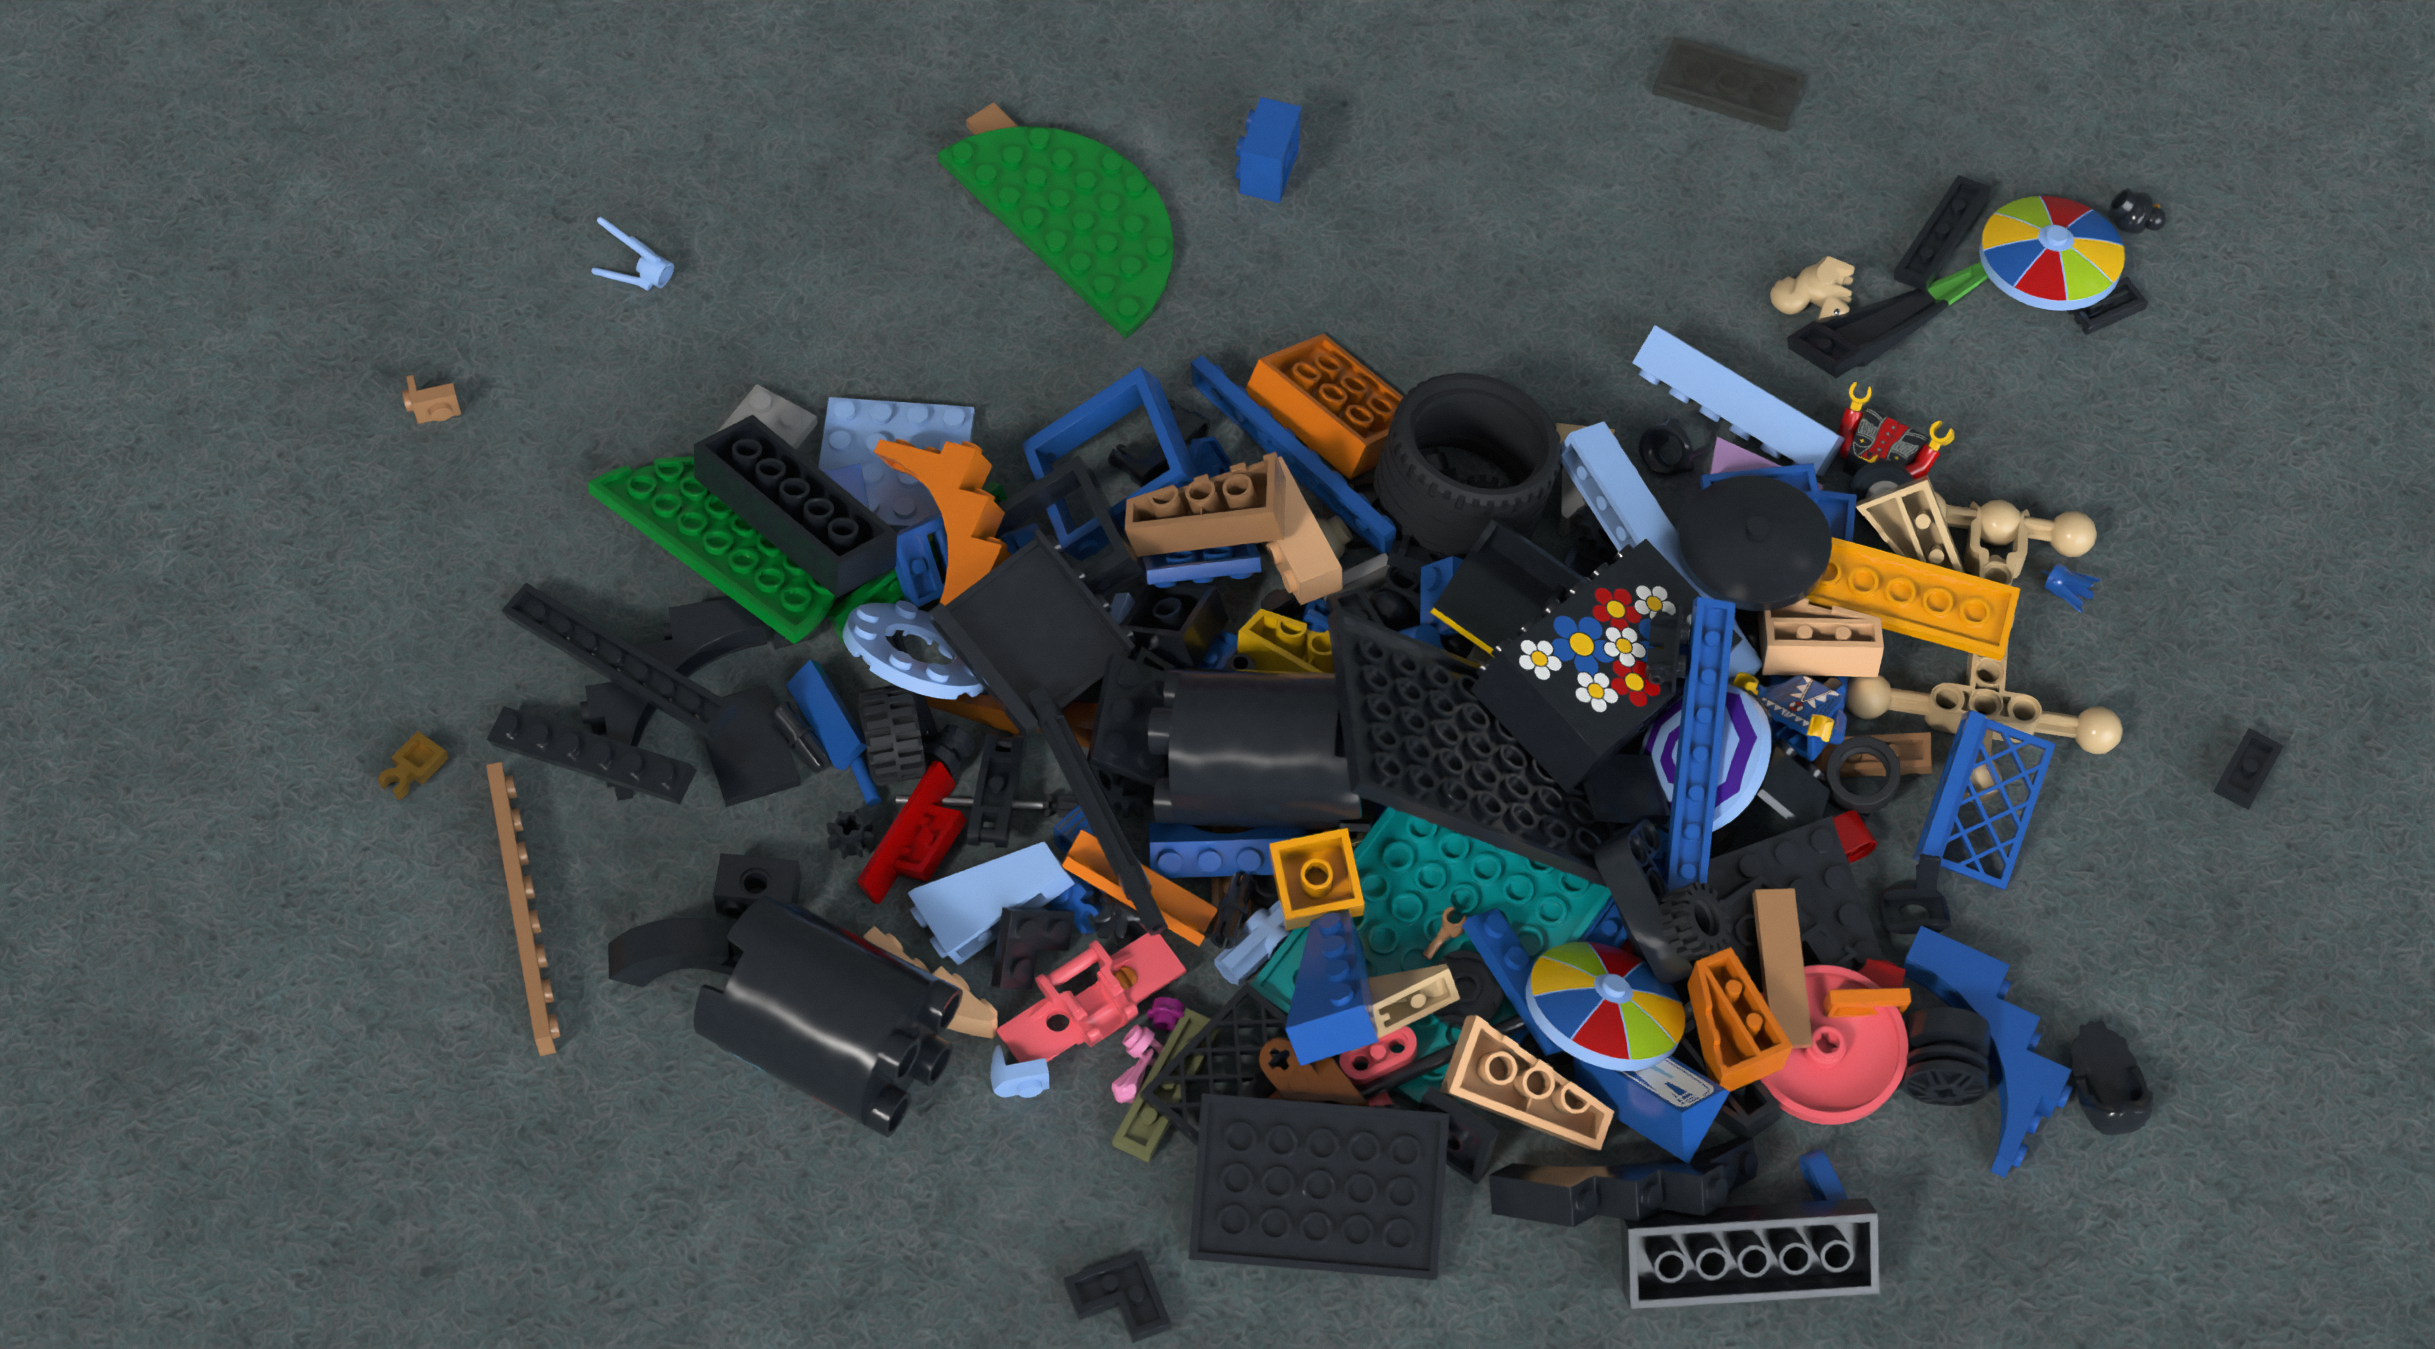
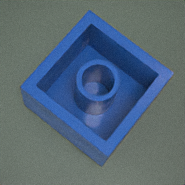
M1260 97L1256 110L1250 109L1246 120L1245 129L1248 130L1246 137H1239L1235 153L1236 157H1240L1235 171V179L1240 180V194L1280 203L1299 152L1301 106Z

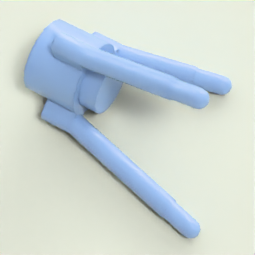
M598 217L597 222L641 255L636 266V271L640 273V278L596 267L592 268L591 272L605 278L638 285L647 291L653 285L658 288L664 287L673 274L674 264L657 255L634 236L629 237L603 217Z

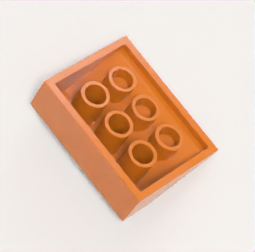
M1324 333L1260 358L1245 389L1250 398L1258 406L1266 407L1273 418L1281 423L1283 428H1289L1299 439L1308 445L1309 449L1314 450L1333 465L1338 473L1349 479L1363 474L1377 465L1393 416L1403 398L1401 394Z

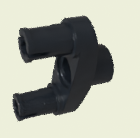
M1167 399L1187 450H1189L1192 439L1207 438L1210 429L1208 418L1196 411L1190 412L1175 403L1174 400ZM1160 443L1145 457L1132 452L1123 444H1118L1116 446L1117 450L1113 449L1108 456V463L1129 475L1131 481L1141 488L1170 470Z

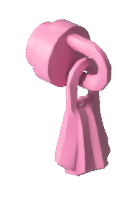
M1135 1025L1122 1041L1126 1046L1125 1051L1133 1058L1139 1057L1140 1059L1135 1066L1127 1069L1125 1073L1112 1083L1113 1095L1119 1103L1133 1104L1140 1091L1146 1066H1154L1157 1060L1152 1058L1154 1050L1151 1048L1144 1052L1149 1044L1159 1055L1163 1050L1162 1044L1154 1038L1155 1034L1146 1026L1141 1028L1139 1025Z

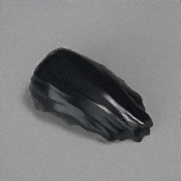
M2090 1021L2087 1025H2080L2079 1036L2074 1039L2069 1052L2072 1059L2071 1073L2082 1110L2091 1125L2104 1135L2126 1134L2139 1130L2140 1127L2145 1126V1122L2151 1117L2153 1092L2149 1090L2136 1059L2129 1051L2126 1039L2119 1036L2116 1032L2107 1029L2103 1021L2097 1023Z

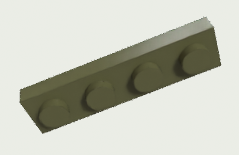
M1185 1008L1183 1012L1185 1014L1184 1017L1180 1018L1112 1139L1114 1147L1148 1163L1171 1123L1140 1097V1093L1211 1020L1188 1008ZM1215 1029L1210 1034L1211 1048L1214 1046L1222 1029ZM1205 1041L1198 1048H1205ZM1206 1056L1188 1057L1184 1061L1185 1075H1198L1206 1060ZM1179 1069L1171 1076H1179ZM1185 1083L1186 1095L1192 1084ZM1162 1084L1154 1093L1164 1103H1181L1180 1084Z

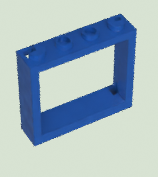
M1141 366L1021 443L1035 480H1039L1053 471L1051 463L1144 404L1170 470L1112 506L1125 535H1127L1125 532L1127 499L1170 485L1180 488L1189 485L1194 481L1195 477H1198L1159 379ZM1064 497L1046 508L1063 551L1079 561H1083L1091 555L1095 556L1100 549L1110 544L1098 517L1093 518L1078 529L1075 528Z

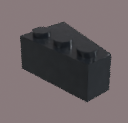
M1694 1018L1685 1024L1684 1033L1671 1056L1708 1078ZM1759 1079L1729 1092L1714 1121L1738 1137L1754 1138L1779 1120L1780 1104Z

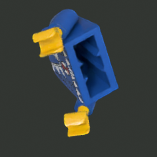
M1744 672L1737 673L1732 685L1736 687L1742 686L1748 691L1751 690L1769 707L1768 712L1773 717L1769 724L1773 729L1771 739L1775 742L1780 737L1783 738L1798 752L1797 754L1812 762L1828 743L1838 745L1844 741L1847 716L1843 713L1844 699L1842 697L1846 691L1844 685L1838 679L1829 678L1821 685L1805 675H1797L1785 683L1765 687L1759 685L1758 679Z

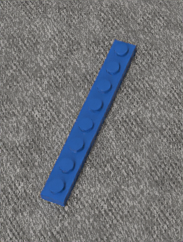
M1203 355L1191 362L1192 385L1268 454L1276 452L1277 457L1282 456L1291 475L1332 512L1338 515L1379 554L1386 553L1389 556L1393 540L1396 539L1397 530L1393 521L1388 516H1381L1371 507L1370 502L1362 493H1356L1346 484L1340 473L1337 471L1332 472L1322 463L1319 455L1314 450L1305 448L1289 428H1283L1277 423L1266 407L1258 406L1241 385L1236 386L1229 380L1219 365L1210 363Z
M1696 597L1693 600L1664 872V882L1669 891L1694 882L1707 883L1736 603L1704 597Z

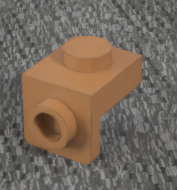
M414 375L406 376L409 389L402 391L406 411H414L418 424L429 421H445L452 416L461 415L453 383L418 390Z

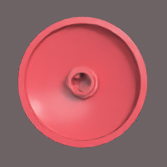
M1831 965L1804 967L1813 1045L1810 1048L1792 1049L1782 1070L1760 1080L1779 1102V1108L1796 1118L1824 1125L1854 1122L1880 1108L1899 1085L1906 1069L1908 1037L1905 1024L1896 1006L1873 1007L1879 1014L1873 1016L1824 1017L1823 1001L1829 990L1881 988L1867 977L1846 968Z

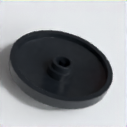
M1750 475L1727 478L1713 483L1699 492L1691 500L1683 513L1677 546L1680 561L1685 572L1693 583L1708 596L1716 600L1736 603L1735 608L1769 611L1797 603L1819 585L1829 564L1832 537L1824 514L1805 493L1780 480Z

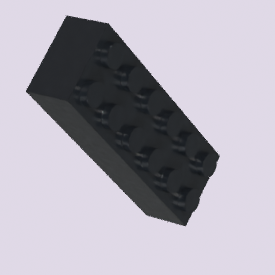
M754 415L694 444V478L836 598L896 566L897 532Z
M1868 1198L1719 1207L1705 1216L1664 1210L1658 1211L1639 1222L1620 1219L1622 1288L1630 1309L1879 1294L1878 1213Z

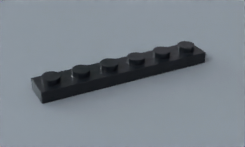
M503 706L486 739L498 748L679 805L697 771L689 763Z

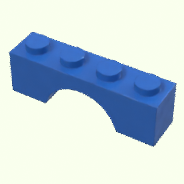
M1149 823L1150 868L1166 878L1232 876L1237 872H1240L1241 876L1244 873L1249 875H1274L1269 856V843L1307 836V831L1254 828L1240 833L1219 834L1202 831L1192 825Z

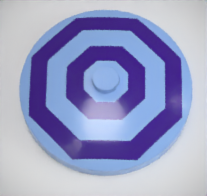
M1727 684L1712 831L1731 822L1748 806L1763 782L1771 754V731L1763 708L1751 695L1731 684ZM1683 695L1671 706L1667 707L1666 712L1650 725L1638 754L1650 755L1670 813ZM1670 819L1666 825L1662 826L1669 829Z

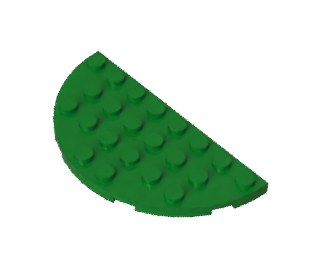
M1011 127L986 131L967 137L938 152V162L1125 339L1139 329L1150 317L1163 291L1166 290L1171 274L1173 234L1167 210L1158 192L1148 178L1124 156L1091 138L1064 130L1045 127Z
M694 457L653 459L654 465L633 470L627 465L602 474L588 482L589 494L794 645L820 624L836 599L825 587L694 478Z

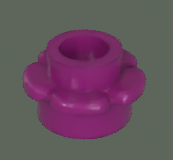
M1156 998L1153 1000L1152 1009L1147 1010V1017L1153 1020L1155 1028L1162 1031H1173L1179 1019L1185 1015L1183 1013L1184 1004L1173 998Z

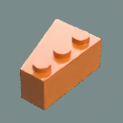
M1730 947L1696 961L1687 986L1708 1078L1731 1092L1782 1070L1793 1045L1733 949Z

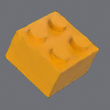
M1348 828L1269 843V856L1286 931L1308 927L1312 920L1321 918L1328 913H1338L1349 909L1352 917L1364 915V900Z

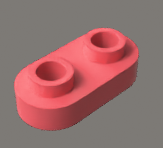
M1404 1026L1379 1038L1377 1043L1363 1046L1353 1052L1350 1050L1341 1053L1340 1066L1342 1071L1353 1084L1364 1085L1410 1064L1415 1059L1418 1051L1414 1032L1409 1027ZM1397 1044L1405 1047L1400 1053H1393L1391 1051V1048ZM1358 1062H1366L1368 1064V1067L1362 1071L1354 1068Z

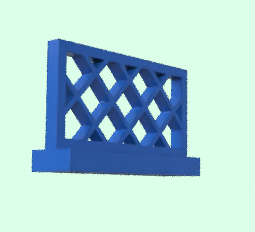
M1970 710L1962 714L1912 859L1919 861L1921 854L1939 856L1941 868L1989 886L2006 890L2056 744L1985 718L1986 715ZM1987 729L2001 734L2007 747L2006 750L1989 757L1982 743ZM2010 738L2021 741V743L2013 745ZM2027 744L2042 749L2038 765L2025 770L2016 749ZM1978 753H1980L1983 760L1975 763ZM2010 753L2019 774L2001 782L1991 761ZM1985 764L1995 785L1976 793L1970 776L1973 769ZM2036 771L2033 781L2031 782L2028 774ZM2022 778L2028 790V795L2025 802L2013 807L2004 789V785ZM1967 788L1970 797L1962 800ZM1997 789L2007 810L1988 818L1979 797ZM1973 801L1982 822L1964 830L1957 814L1961 805ZM2023 808L2021 816L2018 818L2016 810ZM2009 814L2016 830L2013 838L2000 843L1991 822ZM1954 825L1958 833L1950 836ZM1985 826L1994 847L1976 855L1966 834ZM1958 837L1961 838L1970 857L1960 863L1942 858L1947 842ZM2011 844L2009 851L2006 855L2003 847ZM1997 851L2003 863L1999 879L1985 874L1978 859ZM1972 862L1976 870L1965 867L1964 865Z

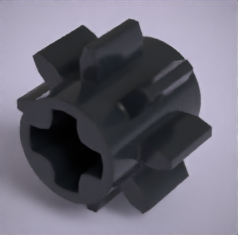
M856 809L854 812L845 813L838 811L835 823L829 822L826 825L827 832L830 835L828 838L829 849L839 848L842 859H846L848 855H858L862 858L866 845L874 846L875 844L874 835L871 833L873 830L872 819H865L863 821L859 809Z

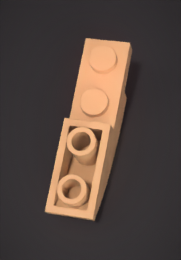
M874 926L863 935V939L930 973L922 961L917 958L912 960L903 952L902 945L892 934L887 933L884 935ZM942 966L932 973V975L963 990L960 1006L947 1028L973 1036L993 1039L997 1035L996 1029L998 1028V1014L995 1008L986 999L978 1000L969 992L968 984L957 973L951 975Z

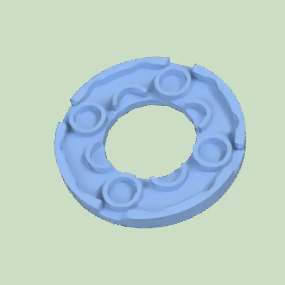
M897 601L896 604L859 605L849 614L843 629L844 643L854 657L862 655L863 660L870 665L869 670L879 677L909 691L941 699H956L958 695L966 692L971 697H974L984 690L979 681L930 623L929 613L918 610L912 603ZM896 630H904L903 636L908 634L918 635L925 639L929 645L934 640L939 644L938 650L944 656L953 659V661L946 665L917 661L907 653L895 649L885 636H893Z

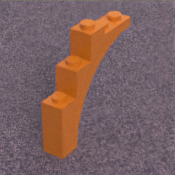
M879 439L874 453L891 469L912 476L930 490L942 513L948 541V568L940 603L942 602L946 606L1012 556L1007 551L1008 545L994 538L1005 512L994 502L995 497L992 494L981 490L992 464L981 454L983 450L980 447L967 441H962L961 445L946 441L942 451L933 447H926L925 450L918 449L902 439H896L895 442Z

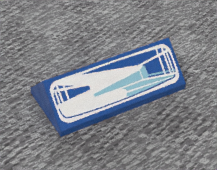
M1670 1055L1657 1065L1638 1071L1606 1069L1573 1056L1574 1079L1578 1087L1613 1110V1117L1687 1163L1690 1162L1730 1092Z

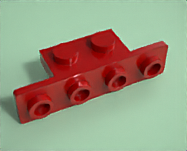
M933 761L857 879V883L872 903L880 904L898 875L929 882L967 821L961 811L942 807V800L948 798L955 787V781L942 762Z

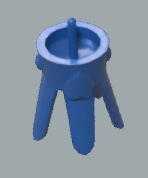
M2060 563L2056 564L2051 573L2045 570L2041 571L2049 576L2044 589L2049 590L2050 593L2059 598L2065 599L2081 614L2083 613L2081 608L2083 602L2077 595L2092 599L2094 593L2088 588L2093 586V582L2101 580L2072 572Z

